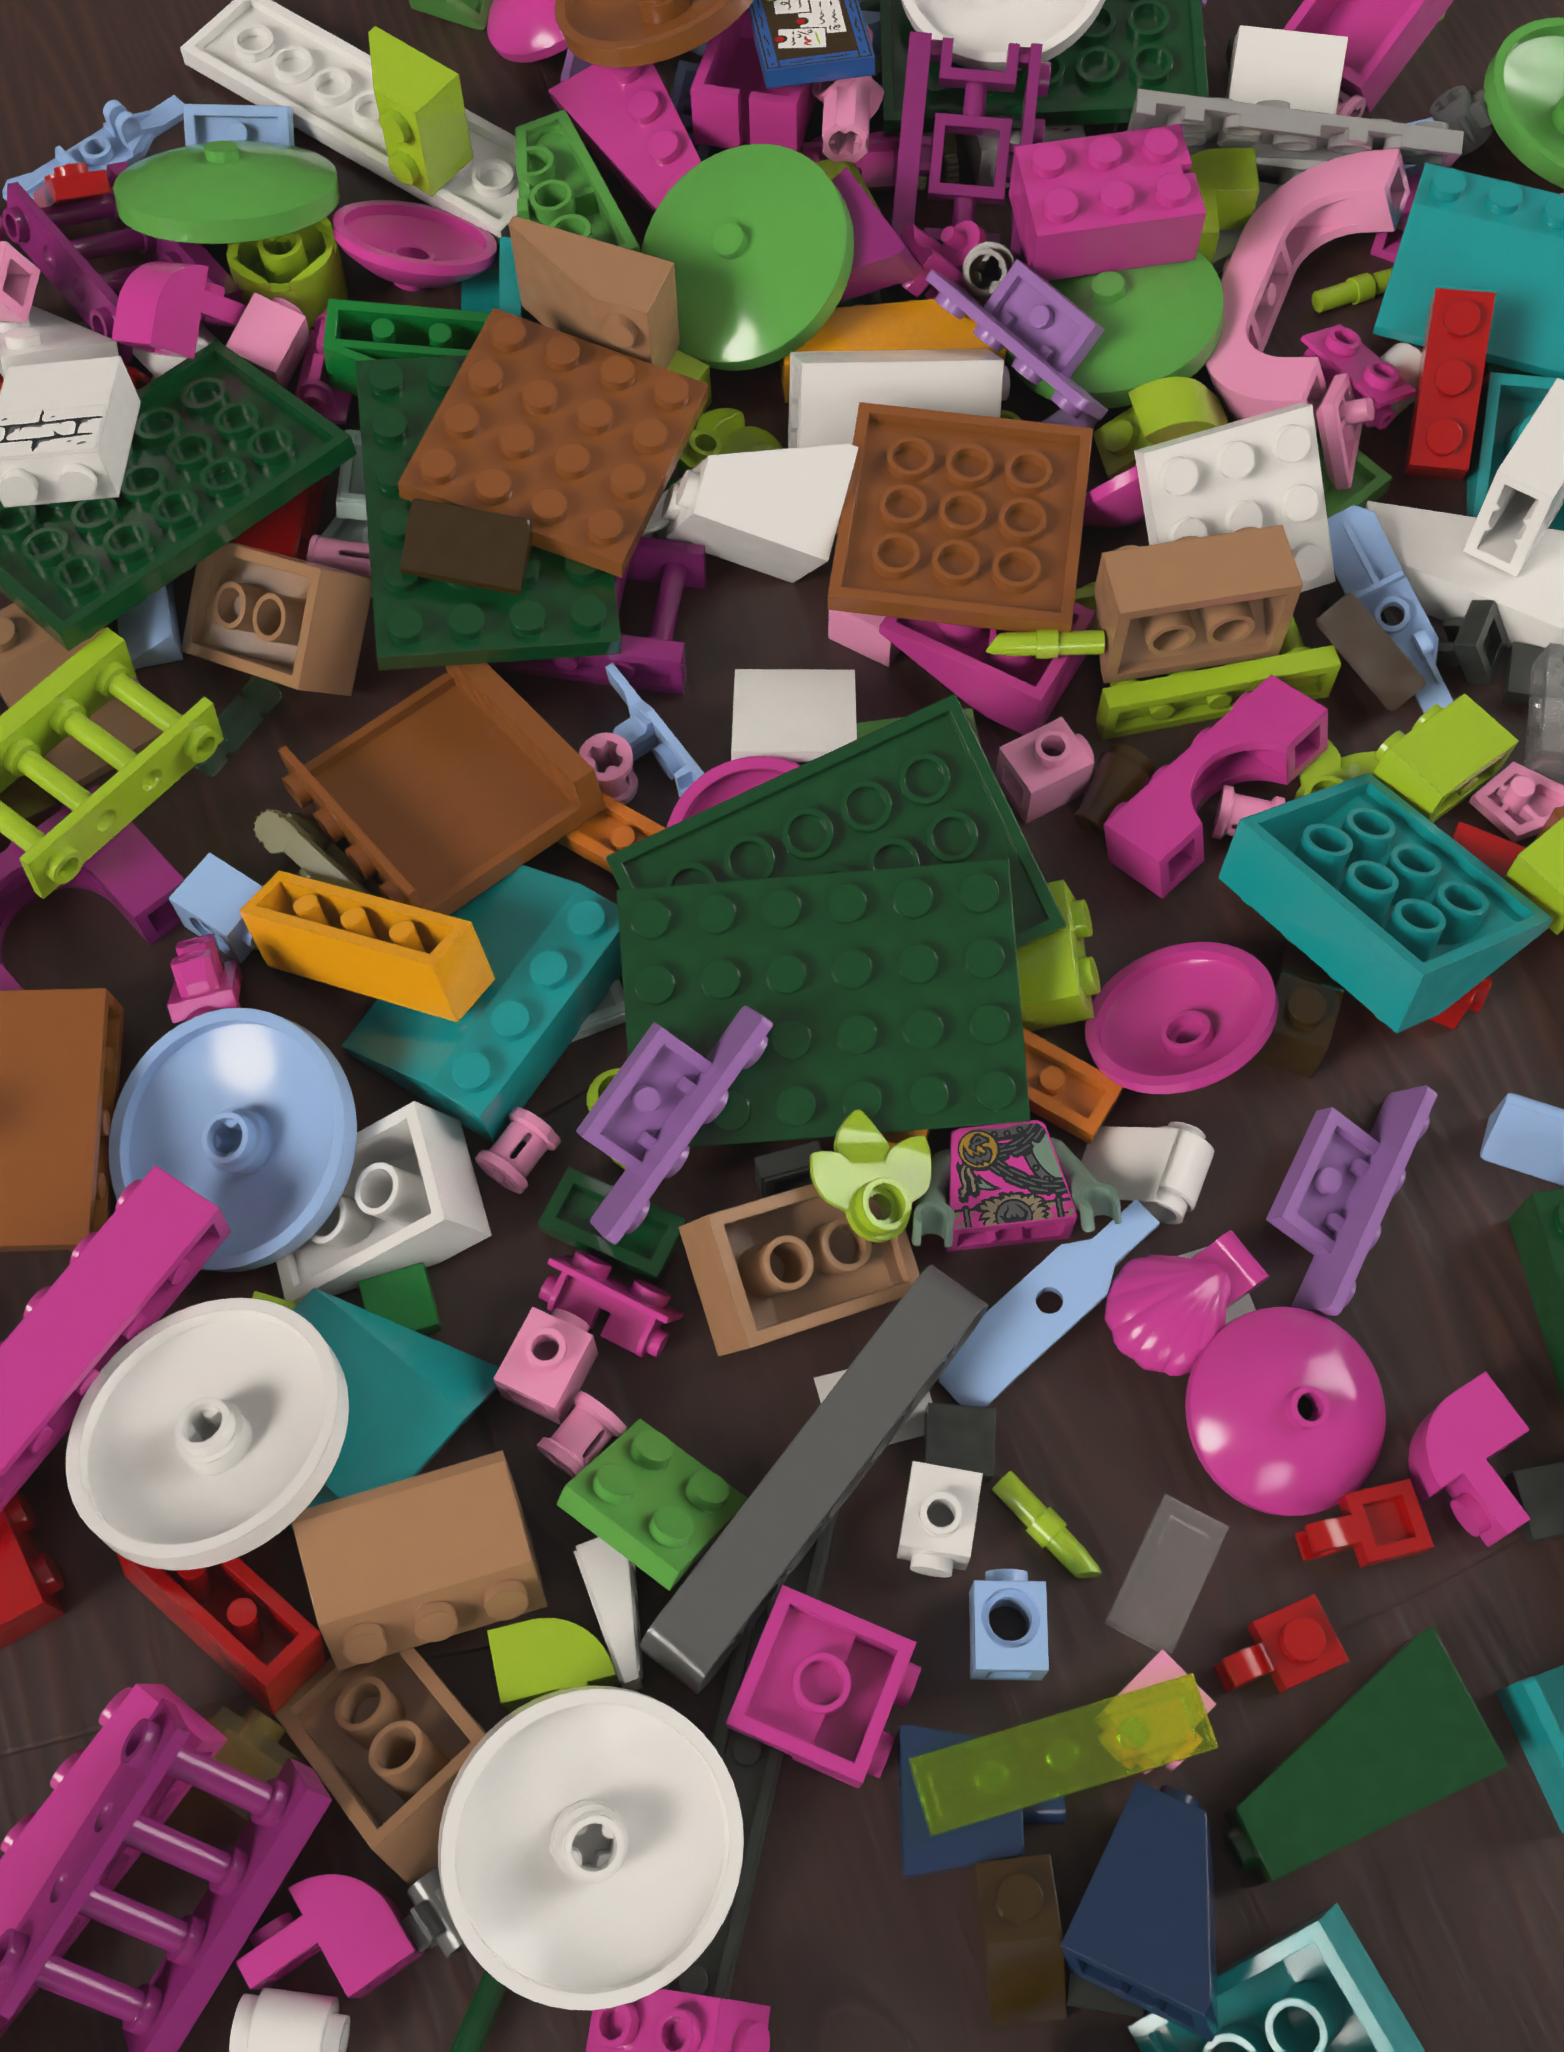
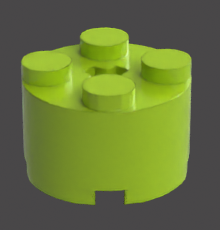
M325 217L306 228L277 237L228 243L227 261L233 280L243 291L242 304L248 305L254 292L270 300H273L275 297L285 299L298 307L303 315L306 316L310 332L311 327H314L315 318L327 309L328 299L347 300L349 295L347 279L337 241L332 235L333 229L329 219Z

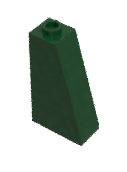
M1433 1627L1420 1632L1402 1643L1223 1814L1230 1829L1223 1832L1224 1841L1234 1863L1243 1875L1252 1872L1258 1885L1272 1882L1508 1767L1504 1756Z

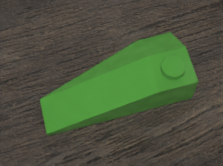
M563 109L515 127L516 173L519 182V199H517L518 217L640 252V247L566 110Z

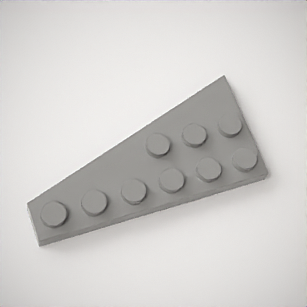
M1138 89L1127 130L1132 131L1181 124L1190 155L1214 148H1255L1256 158L1329 161L1337 157L1363 151L1400 149L1403 163L1406 165H1425L1426 162L1438 166H1451L1461 156L1464 131L1448 129L1449 124L1440 121H1424L1412 125L1397 123L1387 119H1367L1290 109V103L1281 100H1264L1252 104L1237 102L1227 98H1206Z

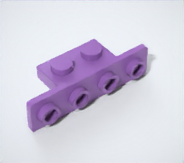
M1018 259L985 305L956 281L931 269L925 279L940 291L934 300L941 307L962 320L965 314L978 324L973 333L997 352L1006 347L1016 356V359L1011 364L1012 367L1029 381L1039 385L1044 380L1056 391L1052 395L1051 400L1069 415L1078 419L1084 412L1100 420L1103 418L1108 409L1070 378L1105 329L1027 264Z
M743 1006L706 1058L653 1022L576 1130L582 1138L626 1167L624 1173L590 1220V1223L605 1239L615 1245L625 1233H632L640 1226L649 1211L650 1197L664 1178H671L681 1169L689 1154L690 1148L688 1144L702 1124L712 1122L721 1113L729 1097L727 1090L742 1069L750 1068L763 1054L768 1043L766 1035L773 1026L770 1020L748 1006Z
M1424 1085L1388 1094L1369 1134L1333 1107L1316 1111L1266 1218L1268 1222L1314 1255L1291 1307L1308 1310L1326 1317L1340 1314L1342 1309L1351 1301L1356 1290L1355 1280L1366 1255L1380 1237V1224L1393 1195L1398 1192L1406 1177L1405 1167L1413 1149L1429 1126L1430 1118L1428 1115L1437 1097V1093L1429 1086Z

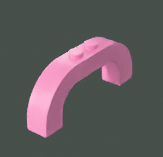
M1400 149L1352 153L1318 164L1295 176L1274 191L1261 203L1246 223L1231 258L1225 261L1221 280L1224 298L1223 330L1218 345L1205 363L1216 396L1220 399L1225 414L1233 422L1302 402L1313 405L1317 433L1319 427L1316 411L1327 390L1318 357H1276L1264 354L1263 351L1296 270L1310 253L1333 239L1349 234L1395 232L1410 194Z

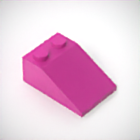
M1074 602L1071 631L1093 630L1096 612ZM886 616L879 625L880 634L979 714L1022 735L1045 724L1086 655H1058L1056 659H1036V656H1004L986 652L999 633L1013 631Z

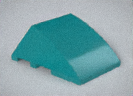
M313 1288L292 1311L298 1313L313 1325L339 1360L348 1388L349 1415L346 1435L339 1457L325 1484L307 1508L417 1476L461 1426L465 1425L497 1390L493 1379L500 1367Z

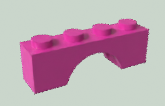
M1270 675L1253 691H1247L1242 694L1235 702L1232 710L1212 728L1207 727L1203 729L1184 753L1171 764L1160 767L1154 773L1147 786L1129 802H1122L1114 808L1104 823L1108 861L1163 899L1205 861L1202 822L1197 815L1204 803L1215 793L1222 790L1223 785L1231 786L1248 781H1269L1288 785L1328 748V709L1273 675Z

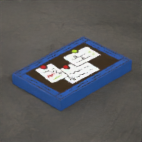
M754 0L748 7L747 13L766 88L771 89L875 74V55L858 0Z

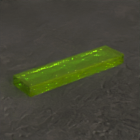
M1191 1673L913 1757L908 1760L929 1835L934 1837L1211 1752L1219 1747L1194 1675Z

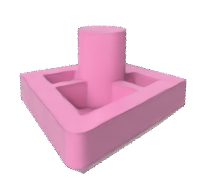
M1348 373L1334 376L1316 411L1327 475L1337 490L1351 488L1363 422L1372 421L1375 414L1374 404L1370 397L1355 399Z
M1512 762L1472 795L1469 803L1512 842H1517L1539 834L1555 807L1564 806V786L1516 762Z

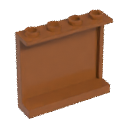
M487 663L445 666L446 673L305 765L297 759L286 745L278 750L289 774L282 778V781L292 798L302 809L310 804L314 807L316 812L313 813V816L326 837L333 844L340 840L346 843L348 848L345 849V852L352 865L366 881L373 876L379 880L381 885L378 886V890L385 899L449 916L606 808L595 770Z
M106 988L0 991V1252L70 1250L73 1252L85 1236L92 1232H98L111 1217L113 1186L109 1170L108 1150L112 1118L119 1098L124 1007Z

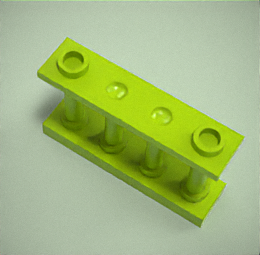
M1096 582L1076 589L1074 602L1096 612L1094 592ZM1095 614V620H1094L1093 630H1098V628H1097V616H1096V614ZM1292 616L1280 650L1282 655L1225 664L1224 666L1203 670L1194 669L1168 673V676L1144 681L1131 679L1110 683L1111 687L1102 689L1095 722L1101 740L1221 718L1232 710L1235 702L1242 694L1247 691H1253L1270 675L1275 676L1312 700L1329 697L1341 667V662L1334 645L1314 649L1305 647L1294 616Z
M108 627L0 716V793L19 777L25 775L72 810L66 818L45 835L0 801V833L25 851L19 858L34 892L43 899L59 885L71 881L79 873L82 865L192 767L209 759L215 752L218 744L224 740L214 703L206 697H203L189 711L181 715L135 682L134 679L137 676L126 642ZM117 698L163 731V733L137 754L90 720L89 717L109 700ZM72 736L118 770L112 778L93 794L43 758L66 737Z

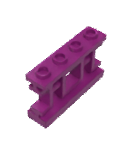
M910 31L892 228L898 236L910 222L914 224L919 175L929 176L927 200L954 202L952 227L963 221L974 222L976 204L1003 205L1005 186L1011 180L1015 146L1043 143L1045 120L1035 119L1037 97L1047 98L1051 72V62L1041 61L1043 44L1031 43L1029 48L1020 47L1018 43H1009L1005 72L951 67L954 38L943 37V40L932 39V33ZM929 61L940 62L938 86L965 89L963 115L935 113L933 137L922 136ZM1017 69H1025L1027 72L1019 144L1010 143L1012 119L985 117L987 91L1014 93ZM945 133L998 137L993 187L940 182ZM1012 210L1008 249L1016 252L1021 257L1022 262L1026 264ZM924 227L926 234L943 245L944 242L941 241L942 228ZM985 232L986 242H997L1000 244V233ZM998 261V263H997V272H998V274L1001 276V274H1002V269L999 267V261Z

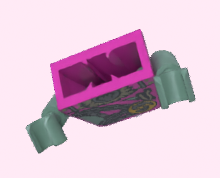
M1032 1120L1030 1122L958 1128L951 1131L949 1148L935 1153L931 1159L929 1189L920 1198L915 1200L912 1243L915 1246H921V1237L923 1235L937 1234L945 1240L944 1247H946V1252L1070 1239L1077 1219L1076 1209L1080 1212L1081 1226L1085 1232L1095 1230L1094 1217L1097 1215H1107L1114 1220L1115 1224H1120L1122 1222L1120 1195L1114 1186L1108 1183H1099L1062 1140L1050 1138L1046 1125L1042 1121Z

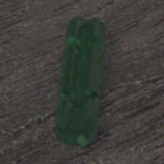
M255 675L241 689L245 695L243 697L236 695L218 716L224 740L218 744L215 752L209 759L194 766L197 770L212 777L228 762V759L225 757L227 752L234 754L263 721V718L260 716L262 711L268 714L281 700L282 694L275 682Z

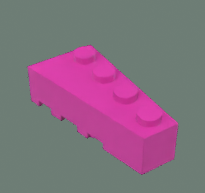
M593 64L548 89L558 110H566L581 140L590 148L597 160L605 168L607 167L620 181L627 193L643 206L651 219L661 201L677 181L689 170L701 163L697 151L654 64L622 68L603 67Z

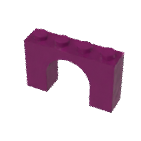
M96 784L88 791L93 794L100 787ZM63 804L60 811L36 828L46 835L66 818L72 810ZM132 822L82 865L79 873L71 881L61 884L55 889H85L105 897L121 912L150 946L182 923L169 897L185 879ZM13 842L10 843L6 850L0 853V991L23 990L5 969L2 958V943L7 927L14 916L27 903L39 897L34 892L19 859L25 851Z

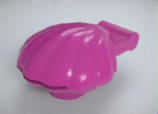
M1230 1230L1191 1259L1151 1254L1147 1257L1128 1261L1120 1269L1119 1274L1111 1281L1108 1295L1106 1296L1107 1303L1104 1320L1112 1331L1115 1345L1122 1354L1134 1359L1145 1370L1164 1372L1169 1376H1181L1191 1372L1201 1353L1218 1331L1224 1327L1226 1309L1258 1288L1270 1276L1234 1232Z

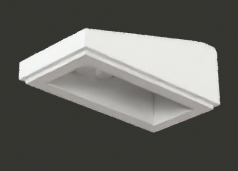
M597 1537L575 1546L577 1550L574 1551L618 1679L623 1689L636 1691L642 1688L644 1674L642 1651L639 1649L641 1635L635 1564L601 1538Z

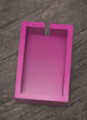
M1304 0L1283 30L1348 37L1340 91L1351 97L1358 94L1365 98L1366 106L1364 110L1370 113L1454 0Z
M747 10L727 29L709 40L690 89L694 143L717 146L724 149L742 146L743 143L772 144L800 152L818 99L812 93L813 83L771 89L766 88Z
M1181 124L1015 146L1009 198L1026 264L1047 281L1098 274L1106 271H1119L1195 260L1206 217V210L1195 173H1190L1192 162Z

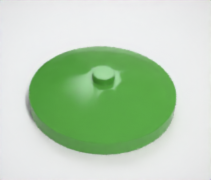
M1557 17L1527 23L1517 28L1504 40L1487 68L1484 79V100L1489 118L1508 149L1533 172L1564 189V18Z
M222 140L198 143L152 155L132 164L121 172L116 178L113 187L118 215L127 226L151 237L198 244L248 242L292 233L324 219L336 208L340 199L336 168L325 157L296 146L249 140Z
M750 144L717 153L696 165L679 179L655 211L647 228L641 253L674 262L680 344L677 349L709 365L710 368L728 371L750 370L766 366L790 355V352L796 351L808 342L830 318L842 298L851 273L854 258V231L844 198L827 174L814 161L793 149L783 146Z
M1198 250L1195 260L1047 280L1048 283L1105 329L1070 377L1105 408L1132 405L1128 392L1145 383L1167 377L1191 378L1213 354L1222 334L1224 324L1222 284L1212 264ZM1007 349L1006 361L1017 378L1035 393L1051 400L1056 390L1044 380L1039 385H1036L1016 371L1011 365L1016 356Z

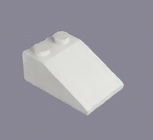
M413 1101L357 1133L356 1150L351 1173L336 1207L325 1223L309 1240L286 1257L276 1261L285 1300L299 1304L313 1288L330 1295H336L359 1288L358 1281L421 1262L424 1263L425 1267L436 1265L492 1236L460 1120Z

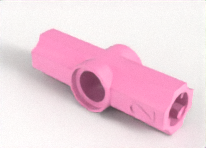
M866 25L872 45L873 31ZM872 75L813 83V95L824 103L822 152L834 163L841 161L856 163L868 153L870 119L876 113L883 100V88L872 79Z

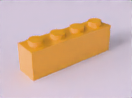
M975 297L983 305H985L988 301ZM934 299L835 308L824 326L808 342L794 352L989 349L1004 359L1005 365L1007 348L1003 347L1000 352L995 351L973 333L978 324L967 314L960 320L941 307ZM790 355L779 360L785 403L789 402Z
M278 871L239 910L267 966L457 1023L496 979L472 922L283 871Z

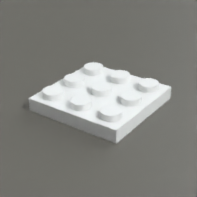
M1301 402L1134 450L1149 545L1174 542L1186 536L1206 537L1232 533L1244 527L1264 528L1283 525L1303 583L1301 592L1336 582L1312 404Z

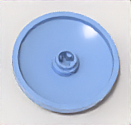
M227 1008L207 1012L183 1022L166 1033L145 1053L131 1072L117 1101L111 1123L108 1150L109 1170L117 1201L128 1185L137 1179L143 1180L156 1165L219 1207L231 1230L229 1236L201 1268L202 1270L242 1272L272 1264L286 1257L309 1240L325 1223L336 1207L348 1182L357 1143L356 1108L349 1082L340 1063L318 1037L297 1023L270 1012L251 1008Z

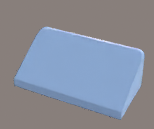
M172 580L146 598L141 604L131 608L117 618L119 636L126 642L134 669L183 660Z
M1507 1093L1488 1119L1480 1151L1481 1158L1485 1161L1564 1186V1109L1514 1093Z

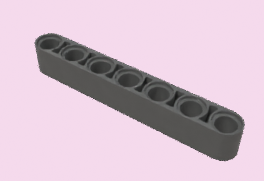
M932 1264L928 1266L912 1284L661 1611L643 1637L639 1649L691 1691L699 1694L717 1674L970 1337L986 1312L988 1304Z

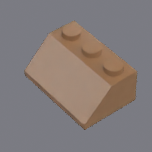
M1283 525L1264 528L1244 527L1232 533L1206 537L1186 536L1174 542L1141 547L1127 545L1114 551L1102 552L1094 592L1098 630H1104L1105 650L1104 654H1100L1101 675L1104 684L1279 655L1303 587Z
M503 1450L306 1508L292 1522L318 1627L337 1670L358 1664L370 1663L381 1657L412 1647L442 1641L462 1632L498 1621L511 1620L521 1614L547 1607L534 1543Z

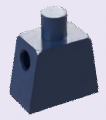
M914 1725L899 1726L897 1732L901 1879H916L967 1869L977 1862L1021 1857L1024 1854L1023 1825L1065 1823V1791L1062 1777L1021 1778L1019 1744Z

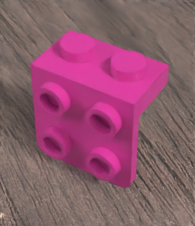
M659 1989L646 1997L628 2004L592 2010L585 2052H769L770 2034L768 2023L771 2006Z

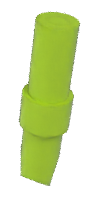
M1392 268L1372 274H1359L1348 278L1346 282L1314 291L1312 294L1314 310L1321 313L1350 303L1356 305L1372 300L1376 295L1385 293Z
M1036 629V631L1005 632L999 633L986 652L1004 656H1036V659H1056L1058 655L1104 654L1105 634L1104 630L1058 632V630Z
M1009 1471L992 1488V1491L1027 1527L1026 1532L1042 1549L1046 1547L1075 1577L1094 1578L1102 1575L1099 1566L1085 1547L1066 1528L1068 1524L1051 1507L1047 1508L1012 1471Z

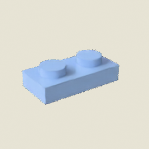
M183 104L186 146L222 140L263 141L295 146L293 107Z

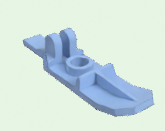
M173 95L149 111L132 114L118 100L108 101L103 108L106 122L103 123L104 127L67 151L60 145L55 147L54 159L31 173L8 179L2 190L3 198L7 201V184L18 182L34 200L33 193L45 183L44 177L55 174L54 168L62 165L86 163L90 172L103 169L106 171L108 164L126 161L129 165L134 164L145 157L154 138L184 120V103Z
M1351 505L1333 514L1327 519L1334 573L1344 593H1352L1359 599L1425 678L1426 685L1415 694L1423 713L1435 704L1445 708L1453 702V699L1436 666L1439 638L1395 556L1375 512ZM1395 606L1402 610L1404 619L1398 625L1389 626L1381 620V612L1387 607Z
M612 662L605 667L609 683L627 704L630 718L616 726L613 733L626 739L631 746L634 761L652 751L664 773L671 780L675 778L680 798L688 787L702 776L704 772L656 711L640 698Z
M1137 1199L1121 1212L1122 1222L1120 1224H1115L1114 1220H1112L1092 1239L1061 1244L983 1315L975 1330L939 1377V1382L960 1405L988 1407L1015 1379L1108 1295L1115 1267L1160 1225V1222ZM1045 1292H1054L1061 1297L1063 1301L1062 1307L1055 1313H1044L1037 1307L1038 1297Z

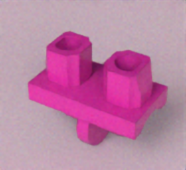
M963 221L954 227L948 226L941 233V241L944 242L942 245L910 222L899 236L909 247L910 253L924 271L916 278L900 284L918 298L930 284L925 278L933 269L953 279L973 295L964 283L963 263L973 247L986 242L984 229L973 221ZM932 286L925 296L927 299H935L940 291Z
M215 933L178 942L176 945L178 957L173 958L170 964L175 980L167 1003L172 1023L184 1021L185 1019L187 1021L193 1017L215 1010L242 1008L238 1000L243 975L238 959L223 962Z

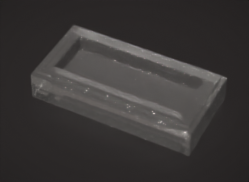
M1165 1494L1159 1503L1104 1624L1157 1652L1163 1649L1170 1656L1176 1647L1229 1526Z

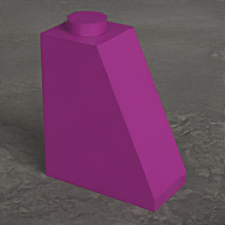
M846 167L831 180L846 202L854 231L852 269L840 302L914 279L924 271Z

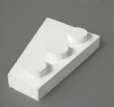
M31 306L27 323L0 321V373L3 378L5 377L7 367L119 356L117 342L112 341L111 338L35 306Z

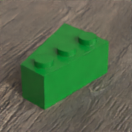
M328 299L323 351L329 385L358 397L356 361L468 355L490 312Z

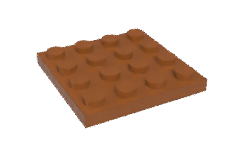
M493 308L398 482L399 496L411 502L413 499H423L528 519L532 522L533 546L622 578L708 400L709 384Z
M859 402L852 444L859 448L841 511L828 591L827 610L1013 632L1036 631V629L1070 632L1073 619L1093 428Z

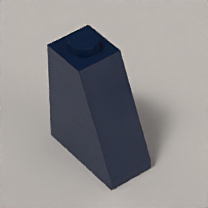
M1137 1781L1060 1946L1070 1973L1212 2042L1218 2029L1213 1840L1207 1812L1202 1810L1200 1803L1195 1798L1180 1789L1163 1785L1160 1790H1156Z

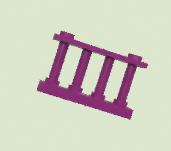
M126 161L106 166L111 193L99 199L87 198L40 208L18 182L7 184V208L3 211V224L8 237L12 242L18 243L92 331L112 339L118 302L116 294L120 293L130 274L144 264L98 274L87 261L135 250L144 255L149 262L160 261L208 266L206 282L224 287L225 298L242 304L243 291L201 244L151 237L133 230L120 219L113 187L119 174L130 166ZM108 218L121 230L68 240L58 228ZM205 324L219 340L230 338L235 327ZM117 342L118 354L121 356L124 364L132 362L133 347Z
M641 537L622 578L614 575L618 615L627 579L661 584L649 636L637 637L621 634V653L487 664L497 671L612 686L609 683L605 667L613 662L633 689L683 695L687 680L685 643L675 642L672 639L684 586L706 588L705 546Z
M162 1698L150 1718L141 1719L130 1731L122 1748L121 1764L15 1930L10 1928L1 1935L0 2016L11 2020L31 1986L35 1985L123 2020L121 2028L129 2052H177L332 1801L314 1769L288 1758L276 1779L272 1778L265 1783L184 1745L190 1736V1732L176 1704ZM165 1774L251 1812V1819L234 1846H229L222 1851L140 1814ZM122 1843L208 1880L209 1887L193 1913L178 1919L96 1883ZM77 1914L166 1950V1956L148 1984L144 1983L138 1988L67 1961L52 1953Z

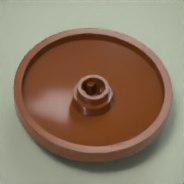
M556 0L555 18L566 46L576 57L585 62L603 67H635L679 56L708 42L732 25L754 0Z

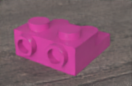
M782 1585L725 1727L792 1756V1760L859 1789L864 1782L866 1774L879 1779L887 1762L895 1736L883 1731L893 1703L906 1709L922 1667L909 1661L917 1642Z

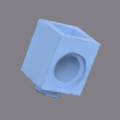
M209 852L169 897L171 904L184 927L198 936L215 933L219 949L234 960L238 959L240 964L253 949H258L239 910L262 886Z
M1018 1569L989 1570L985 1572V1580H974L969 1591L970 1679L1042 1681L1049 1671L1046 1581H1028V1572ZM998 1607L1014 1608L1023 1616L1026 1622V1635L1016 1641H1007L999 1638L990 1627L989 1613Z

